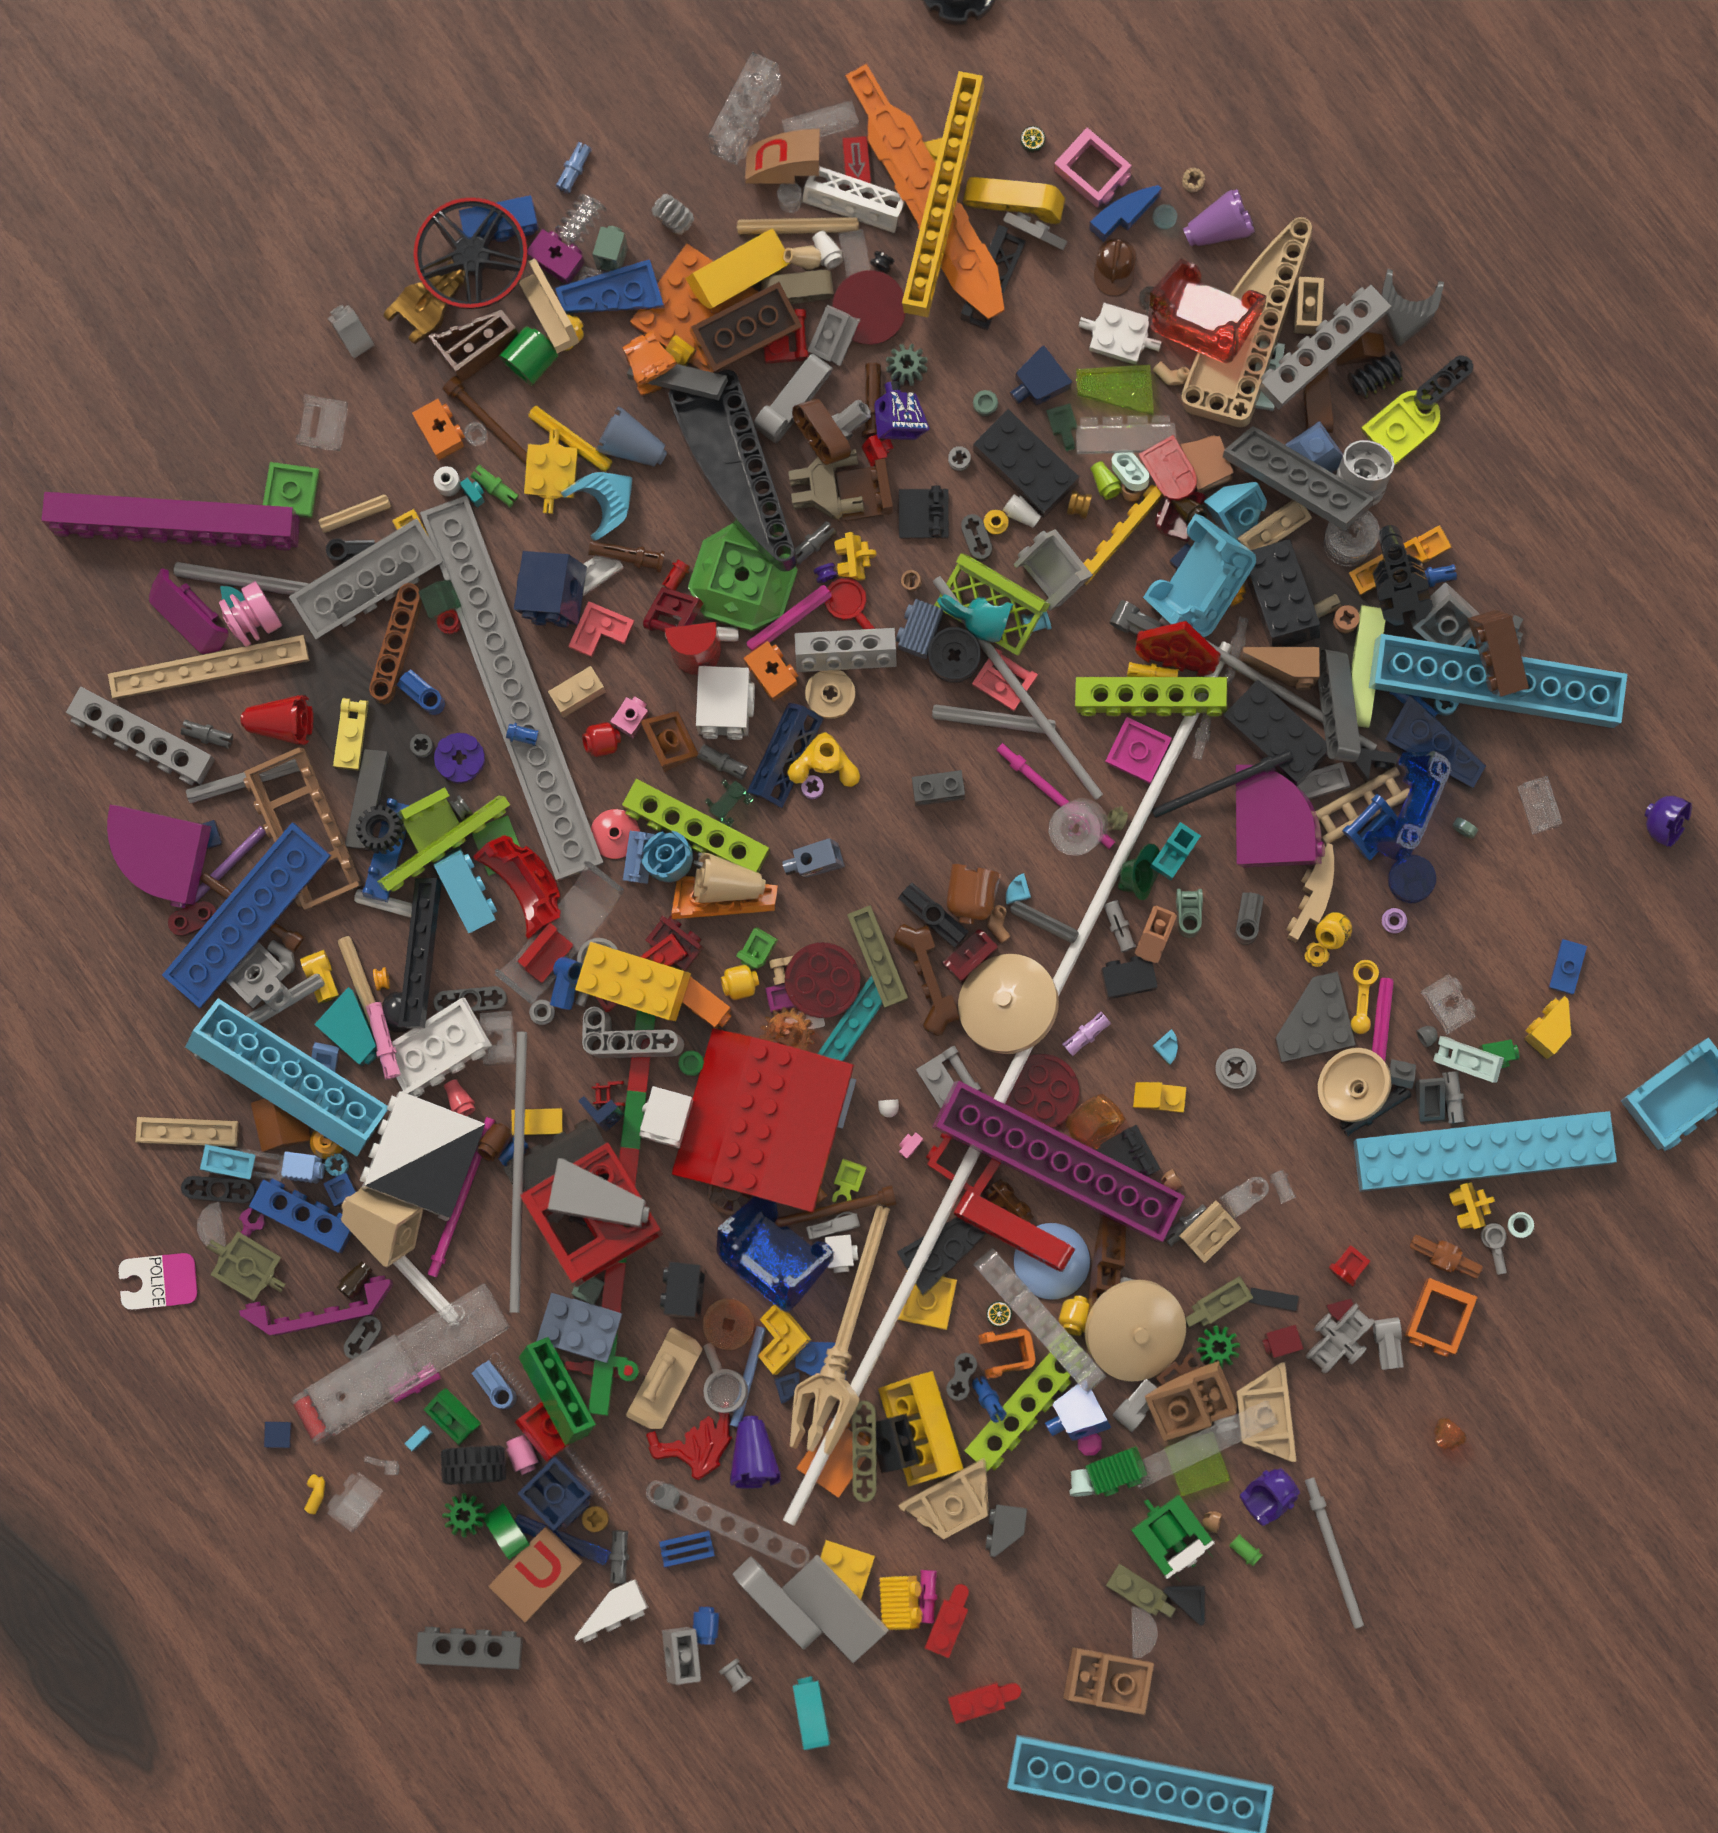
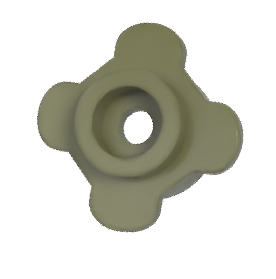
M1119 806V808L1115 807L1114 810L1112 809L1109 812L1106 823L1109 824V831L1112 829L1121 831L1124 828L1128 813L1123 811L1122 806Z

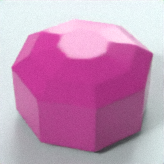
M1096 1433L1078 1439V1449L1084 1455H1096L1102 1449V1438Z

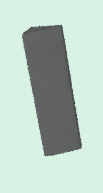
M364 750L345 841L346 846L349 848L369 851L356 834L358 832L356 824H360L359 816L363 818L366 816L363 813L365 810L371 812L370 807L372 806L378 809L389 759L387 751Z

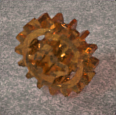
M782 1007L781 1014L774 1010V1017L772 1019L767 1016L765 1017L768 1025L760 1027L765 1031V1034L759 1036L760 1039L809 1051L806 1047L807 1044H814V1041L809 1037L814 1035L815 1031L808 1028L813 1023L809 1019L805 1020L807 1015L803 1012L798 1014L796 1008H792L789 1013L786 1007ZM785 1019H794L798 1022L789 1024ZM787 1030L790 1031V1033H789V1037H790V1038H789V1039H785V1038H784V1037H786V1033H785V1032H786Z

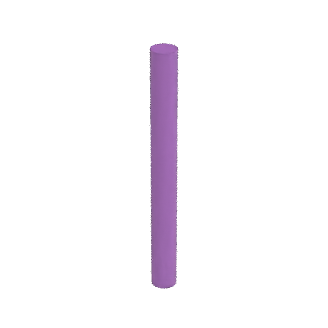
M259 826L210 876L219 881L266 834L265 830ZM203 882L198 887L195 903L211 889Z

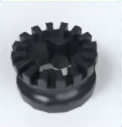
M875 251V259H871L870 264L882 272L889 273L891 270L889 266L893 265L895 260L887 254L884 256V253H881V251Z

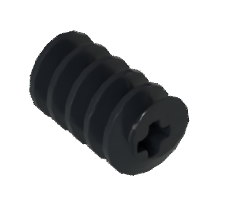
M1390 351L1389 356L1385 354L1381 356V361L1375 359L1372 362V366L1365 364L1363 370L1358 368L1355 370V375L1348 373L1347 377L1353 391L1357 395H1362L1367 400V391L1370 390L1376 395V386H1379L1382 390L1386 389L1385 381L1392 386L1394 385L1393 377L1396 376L1402 381L1403 369L1396 354Z

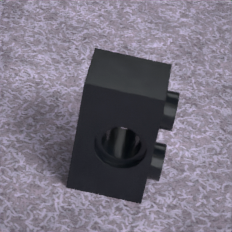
M907 1413L876 1421V1455L881 1474L920 1463Z

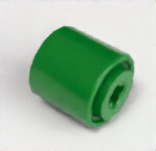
M524 327L499 357L514 374L527 384L533 386L557 359L558 354L551 341L536 329Z

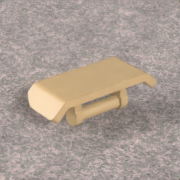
M670 1328L633 1403L626 1414L628 1418L649 1429L663 1428L703 1350L696 1339L675 1328Z

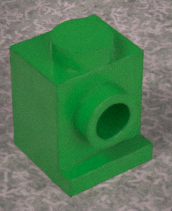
M1512 1039L1483 1044L1479 1047L1480 1050L1503 1057L1504 1060L1501 1068L1510 1067V1062L1519 1060V1050L1517 1045H1513Z

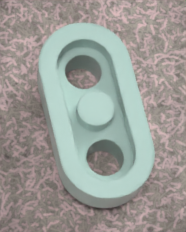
M1119 451L1113 455L1112 470L1128 489L1141 491L1147 488L1149 485V472L1132 452Z

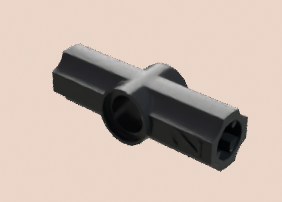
M914 883L907 886L898 897L900 902L953 948H956L969 933L940 904L935 903ZM929 910L939 911L941 917L937 921L928 920L926 914Z

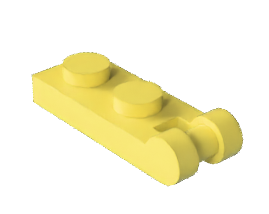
M342 698L333 763L334 768L359 770L368 701L351 702V699ZM350 711L358 712L357 719L349 718Z

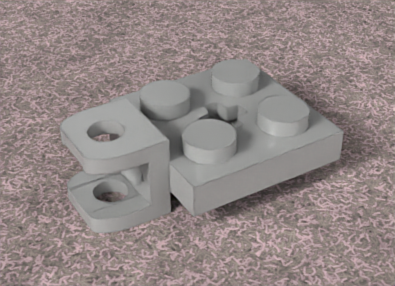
M259 942L225 980L252 1008L263 1000L273 1011L281 1012L293 1000L292 993L280 982L289 972ZM256 972L259 973V975L256 978H254L253 974ZM284 996L283 1001L280 1002V1003H277V1000H278L280 997Z

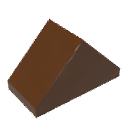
M1364 333L1336 358L1337 366L1370 362L1375 359L1381 360V356L1386 355L1383 334Z

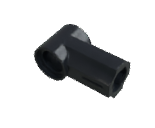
M338 538L332 539L326 545L328 560L333 565L339 566L375 544V540L343 541ZM334 548H343V555L340 557L332 556L331 552Z

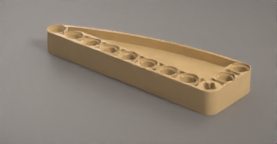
M1303 217L1294 219L1255 260L1226 300L1198 351L1184 385L1182 405L1186 412L1241 428L1251 422L1261 393L1259 386L1262 380L1260 378L1268 371L1312 239V225L1308 219ZM1297 229H1304L1307 233L1300 236L1295 234V231ZM1291 251H1296L1300 255L1296 258H1290L1287 254ZM1282 274H1290L1292 278L1284 281L1280 279V276ZM1276 296H1281L1285 299L1282 303L1272 301ZM1267 319H1275L1277 321L1273 326H1268L1264 322ZM1260 341H1267L1270 344L1265 349L1257 346ZM1256 363H1260L1262 369L1259 371H1252L1249 368ZM1249 386L1254 387L1255 390L1251 394H1245L1242 392V389ZM1190 396H1197L1199 397V401L1196 403H1189L1187 401V398ZM1216 402L1223 405L1220 410H1213L1210 406ZM1239 410L1245 411V414L1242 413V416H1237Z

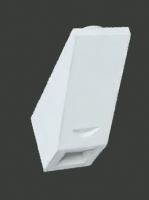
M636 1579L611 1590L575 1636L576 1641L582 1638L585 1643L598 1637L596 1631L606 1628L607 1632L622 1626L620 1620L629 1617L632 1621L645 1615L643 1610L648 1608V1605Z

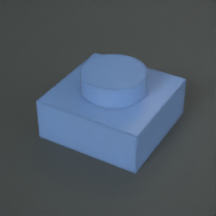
M315 1042L311 1058L335 1072L340 1047Z

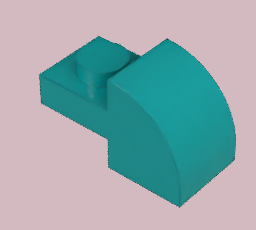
M1180 822L1150 867L1171 881L1197 844L1201 835Z

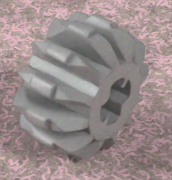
M663 194L652 208L653 215L669 230L679 235L687 231L694 220L693 214L689 209L668 194Z

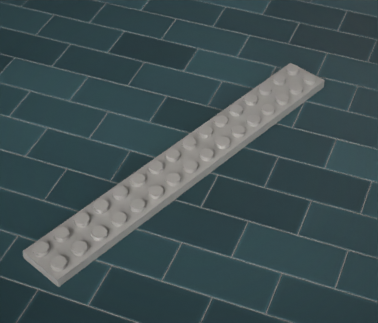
M467 495L420 512L429 538L443 562L439 563L556 881L604 864ZM516 722L518 723L517 726L539 730L536 745L532 746L531 744L515 740L510 742V739L506 738L509 724L514 725Z

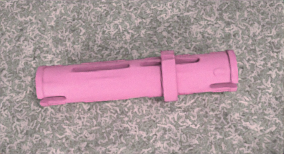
M382 1003L369 1004L366 1006L377 1045L378 1051L376 1055L377 1058H380L385 1079L398 1077L401 1073L395 1056L397 1051L391 1042Z

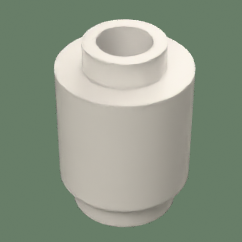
M447 466L439 468L434 474V483L438 491L444 496H453L458 493L461 488L459 484L461 481L457 472Z

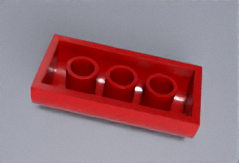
M716 622L665 628L673 660L682 671L698 675L699 666L715 667L721 655V644Z

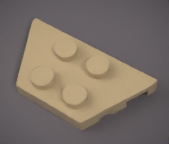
M1280 1363L1236 1391L1241 1440L1243 1444L1295 1462L1296 1453L1285 1363Z
M983 1458L901 1502L898 1505L899 1508L911 1513L918 1518V1522L930 1527L935 1534L943 1539L989 1515L985 1459Z

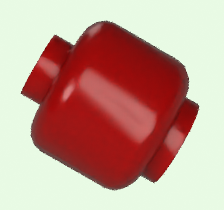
M605 722L587 727L585 734H582V741L587 753H590L593 757H600L615 753L617 744L621 743V736L617 728L614 729L610 723Z

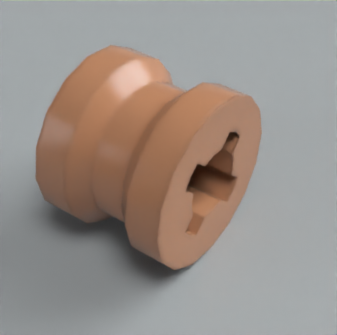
M1346 605L1336 611L1333 625L1338 632L1347 634L1355 630L1360 620L1357 609Z

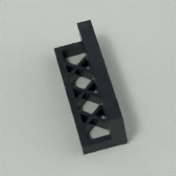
M999 225L988 251L996 265L1004 262L1008 270L1006 275L999 277L1000 282L1003 281L1001 285L1003 297L1026 241L1008 234V228ZM1005 240L1018 245L1015 253L1005 256L1002 249ZM966 301L961 311V320L988 331L993 318L987 319L986 322L973 318L976 309Z

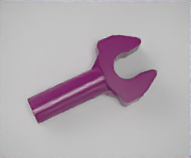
M253 1208L243 1211L239 1217L243 1223L241 1233L247 1237H250L253 1231L263 1230L266 1223L264 1214H260L256 1223L252 1224L249 1218L253 1213Z

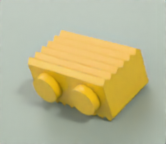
M917 1576L880 1578L882 1623L889 1630L919 1628V1623L922 1621V1610L918 1607L921 1585L917 1581Z

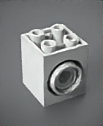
M699 666L696 727L698 734L703 735V738L717 739L718 735H727L728 739L741 740L743 736H748L749 717L754 715L755 684L751 682L749 668Z

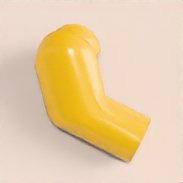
M313 1474L307 1482V1486L313 1488V1491L304 1508L310 1514H316L324 1498L325 1490L324 1478Z

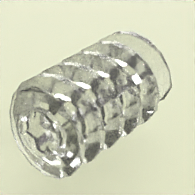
M579 194L577 198L579 202H574L572 204L573 210L570 209L566 212L568 218L563 217L560 221L561 225L555 227V232L568 246L572 244L577 247L575 241L583 243L584 239L580 234H590L586 226L595 227L596 224L592 220L593 217L601 219L600 214L597 212L598 209L604 212L607 210L598 200L585 194Z

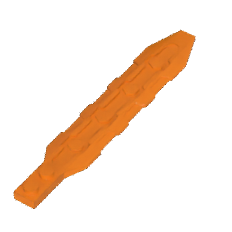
M865 64L845 75L868 116V142L879 161H882L895 183L896 191L902 201L906 202L918 223L920 231L936 163L923 143L922 135L911 116L889 103L870 68ZM956 201L941 269L953 290L989 320L1005 311L998 267L985 244L981 243L962 204Z

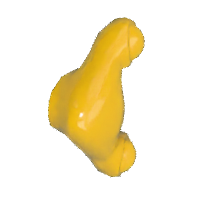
M826 732L819 734L813 739L802 755L790 765L787 772L792 782L804 783L808 778L811 768L815 772L833 773L838 770L841 783L848 787L858 784L861 777L858 768L849 760L838 742Z

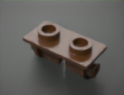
M1000 1179L984 1192L987 1195L986 1199L1001 1208L1005 1206L1008 1212L1028 1222L1034 1218L1030 1207L1014 1195V1189L1007 1182H1003Z

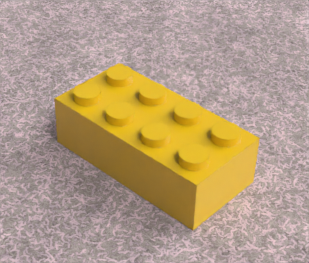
M590 942L575 990L667 1020L676 1021L691 973Z

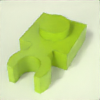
M842 1159L834 1184L841 1187L834 1192L832 1202H836L839 1195H845L846 1201L852 1200L850 1191L858 1192L866 1166Z

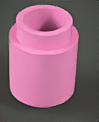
M525 1435L506 1442L508 1446L506 1451L515 1472L520 1471L523 1475L536 1469L535 1464L539 1463L531 1442L526 1439Z

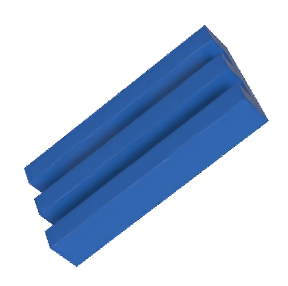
M710 1531L659 1542L664 1567L715 1556ZM706 1537V1542L666 1550V1545ZM708 1547L709 1551L670 1561L668 1559L669 1555Z

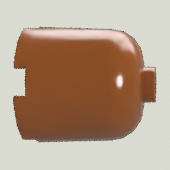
M952 864L947 895V908L949 912L954 916L960 917L959 922L974 925V920L987 919L994 907L1001 874L979 867L977 872H975V870L967 869V865Z

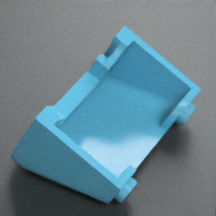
M1195 513L1187 527V535L1195 541L1171 581H1155L1151 584L1143 598L1170 624L1187 621L1202 637H1205L1214 631L1256 564V556L1251 550L1208 519Z

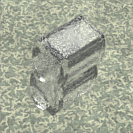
M358 1472L356 1476L352 1473L343 1484L346 1488L340 1496L336 1494L327 1505L330 1508L327 1514L350 1532H354L385 1492L361 1472Z

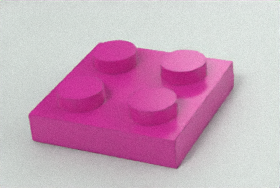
M1126 717L1105 763L1150 784L1172 738Z

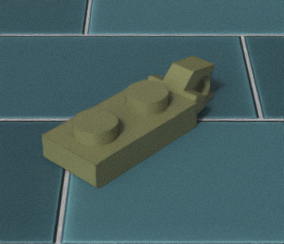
M1240 1276L1191 1306L1194 1313L1185 1318L1187 1327L1189 1328L1199 1321L1202 1326L1211 1324L1251 1300L1253 1296Z
M1118 1564L1106 1584L1110 1589L1155 1616L1161 1611L1171 1617L1176 1608L1165 1602L1168 1596L1162 1590L1121 1564Z

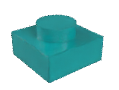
M466 478L459 483L476 508L484 503L482 497L484 491L476 481L471 483Z

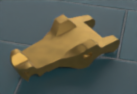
M462 270L429 279L437 290L450 298L464 285ZM420 282L405 287L396 301L386 309L383 317L389 322L398 314L416 329L410 334L408 339L413 344H417L442 326L447 304L436 299Z

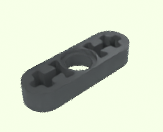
M498 986L439 992L435 996L433 1004L435 1009L440 1012L444 1009L443 1006L439 1005V1002L443 1001V997L447 996L448 1000L453 1001L457 1000L455 995L460 994L459 999L467 994L472 993L478 999L477 1004L471 1007L473 1012L500 1010L507 1003V994ZM495 991H497L499 996H502V999L498 1000L497 1005H494L493 1001L489 1000L484 1001L486 1006L481 1007V992H485L484 997H492Z

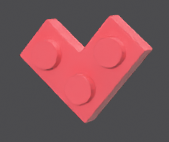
M588 601L571 639L569 648L593 657L602 635L625 645L635 622L630 618Z

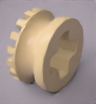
M1190 168L1183 175V187L1188 192H1198L1204 185L1205 176L1200 169ZM1190 175H1193L1194 178L1199 177L1197 185L1194 186L1193 183H1188Z

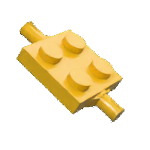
M549 429V443L543 445L528 444L524 494L538 495L544 498L543 513L553 514L554 499L562 498L561 492L576 482L578 448L560 445L559 429H555V435L554 429ZM575 492L565 498H574Z

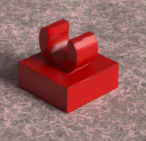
M877 435L869 437L861 446L871 467L875 466V460L886 459L888 457L887 454L890 453L889 450L894 448L890 439L881 442Z

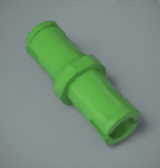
M481 465L476 468V471L481 476L473 471L470 477L481 484L490 495L493 494L509 508L514 503L508 497H511L514 501L519 497L518 494L503 484L499 477H494Z

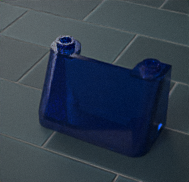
M1436 751L1402 753L1398 762L1406 770V776H1404L1402 781L1412 787L1398 816V820L1394 828L1382 825L1381 830L1378 832L1368 831L1363 841L1393 860H1406L1417 848L1449 778L1451 764L1446 757Z
M753 1197L718 1227L716 1251L724 1264L782 1311L790 1312L834 1259V1251L825 1242L817 1241L811 1246L789 1227L776 1226L775 1221L778 1217L777 1204Z

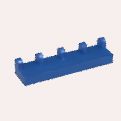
M388 798L386 803L387 807H390L396 814L410 806L398 803L397 800ZM381 822L378 838L388 833L389 824L387 822ZM406 830L402 832L404 839L398 840L401 845L399 847L393 846L394 851L390 852L387 849V854H382L380 851L378 854H373L366 884L362 891L363 897L388 903L391 890H383L377 881L398 867L407 834Z

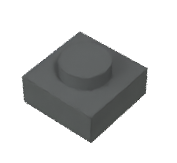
M1391 1059L1389 1065L1391 1084L1412 1089L1415 1080L1416 1064Z

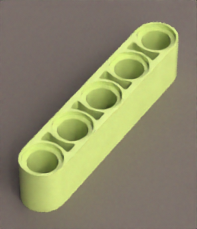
M1361 605L1351 667V680L1357 724L1359 727L1369 728L1375 696V689L1369 688L1375 639L1380 634H1384L1385 620L1381 608Z

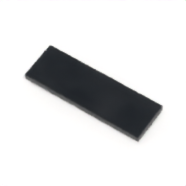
M1251 1287L1250 1293L1253 1298L1248 1303L1297 1311L1299 1296Z

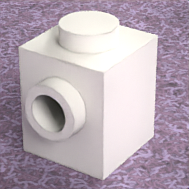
M851 1235L825 1237L828 1269H834V1273L849 1272V1267L854 1266L853 1261L858 1260L857 1245H852Z

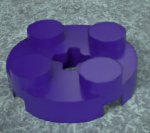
M453 733L439 741L435 750L434 761L437 770L444 778L452 783L463 784L472 781L482 771L485 764V753L475 737L466 733ZM457 752L467 756L460 765H458L457 761L453 760V756H456Z

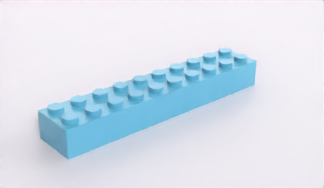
M1380 634L1375 639L1369 688L1614 728L1622 722L1627 674L1522 657L1529 688L1500 697L1492 694L1487 687V676L1478 649Z
M1610 1111L1360 1138L1353 1141L1360 1192L1608 1165L1617 1162Z
M1016 1735L1007 1788L1230 1833H1266L1274 1788L1270 1784Z

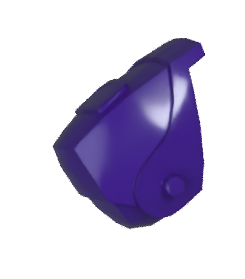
M1282 1468L1269 1472L1265 1470L1262 1473L1263 1475L1253 1480L1239 1496L1249 1513L1261 1526L1278 1519L1288 1509L1291 1510L1294 1507L1293 1503L1297 1500V1496L1300 1493L1292 1478Z

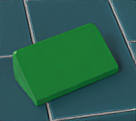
M447 1388L440 1391L424 1408V1411L459 1446L481 1424Z

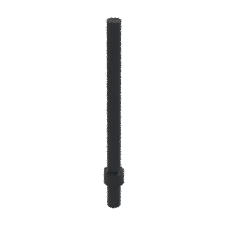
M1288 750L1274 757H1271V755L1265 757L1258 764L1152 809L1155 818L1262 772L1269 773L1276 770V766L1293 760V754L1291 750Z

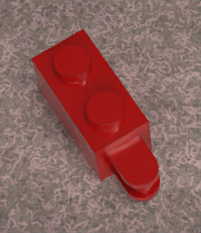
M964 1584L956 1585L950 1599L943 1600L925 1645L926 1649L947 1658L951 1654L968 1611L964 1604L969 1590Z
M994 1682L949 1696L948 1701L955 1724L1005 1709V1702L1020 1697L1021 1688L1016 1683L998 1687V1683Z

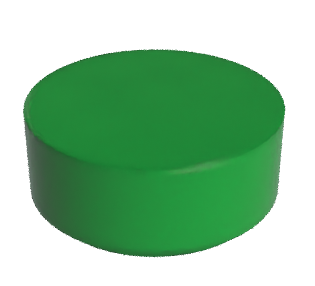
M692 1050L684 1052L678 1061L681 1072L687 1076L698 1075L704 1064L702 1056Z

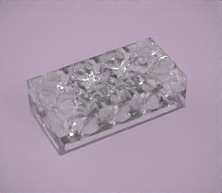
M754 52L751 53L708 135L710 153L737 165L739 159L743 160L749 149L747 144L750 138L756 137L760 128L758 123L761 117H766L770 110V99L773 95L777 96L782 86L779 64Z

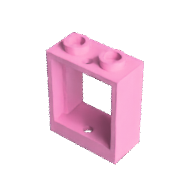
M1088 128L1081 133L1054 163V172L1097 208L1102 203L1108 204L1115 195L1113 191L1119 185L1123 187L1131 178V164ZM1090 145L1094 146L1119 168L1118 172L1099 192L1070 169L1073 163Z

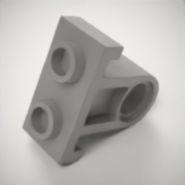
M340 305L330 312L332 316L327 319L353 358L358 357L375 346L351 307L346 306L344 308L343 305Z

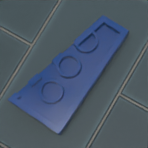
M650 259L555 288L565 313L665 308Z

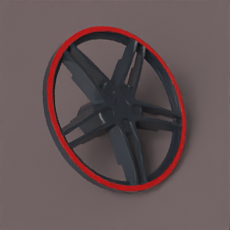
M461 198L440 206L426 218L415 239L414 263L422 284L436 299L455 308L481 309L500 302L517 287L527 265L528 249L526 238L516 218L501 205L482 198ZM462 207H481L491 210L472 237H468L450 220L446 213ZM494 213H497L498 215L484 239L479 237ZM442 217L461 238L455 242L438 219ZM502 218L511 225L517 235L520 246V258L488 249ZM435 223L454 251L423 266V243L429 229ZM494 256L519 262V265L490 261V257ZM450 259H452L454 262L452 264L425 273V270L435 265L437 266L439 264H442ZM485 268L516 272L510 283L502 291L490 298L481 300L482 272ZM462 270L467 301L456 300L444 295L433 286L429 279ZM469 274L476 275V301L471 300Z

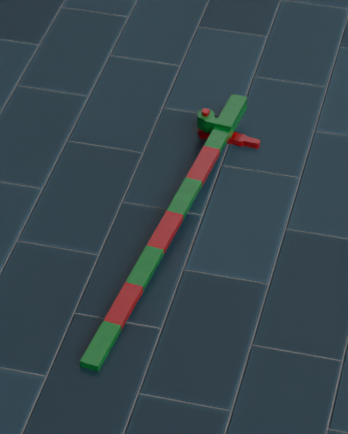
M637 1010L635 1031L654 1030L656 1016ZM646 1038L642 1041V1050L648 1048V1046L650 1045L649 1038ZM631 1057L619 1161L635 1187L641 1136L639 1134L644 1118L642 1108L646 1103L651 1057ZM627 1257L606 1269L601 1307L621 1313ZM618 1331L608 1363L596 1359L595 1361H583V1363L565 1362L564 1367L566 1370L580 1371L584 1375H593L589 1403L590 1414L609 1416L613 1378L634 1382L639 1377L640 1371L637 1364L626 1357L615 1356Z

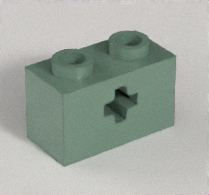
M608 226V228L600 227L593 251L596 269L609 272L622 268L628 245L625 233L620 228L615 226Z

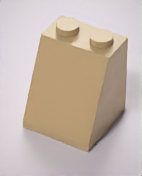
M360 1188L359 1191L346 1197L343 1201L341 1221L383 1266L389 1267L415 1248L423 1213L422 1208L369 1188L365 1190Z

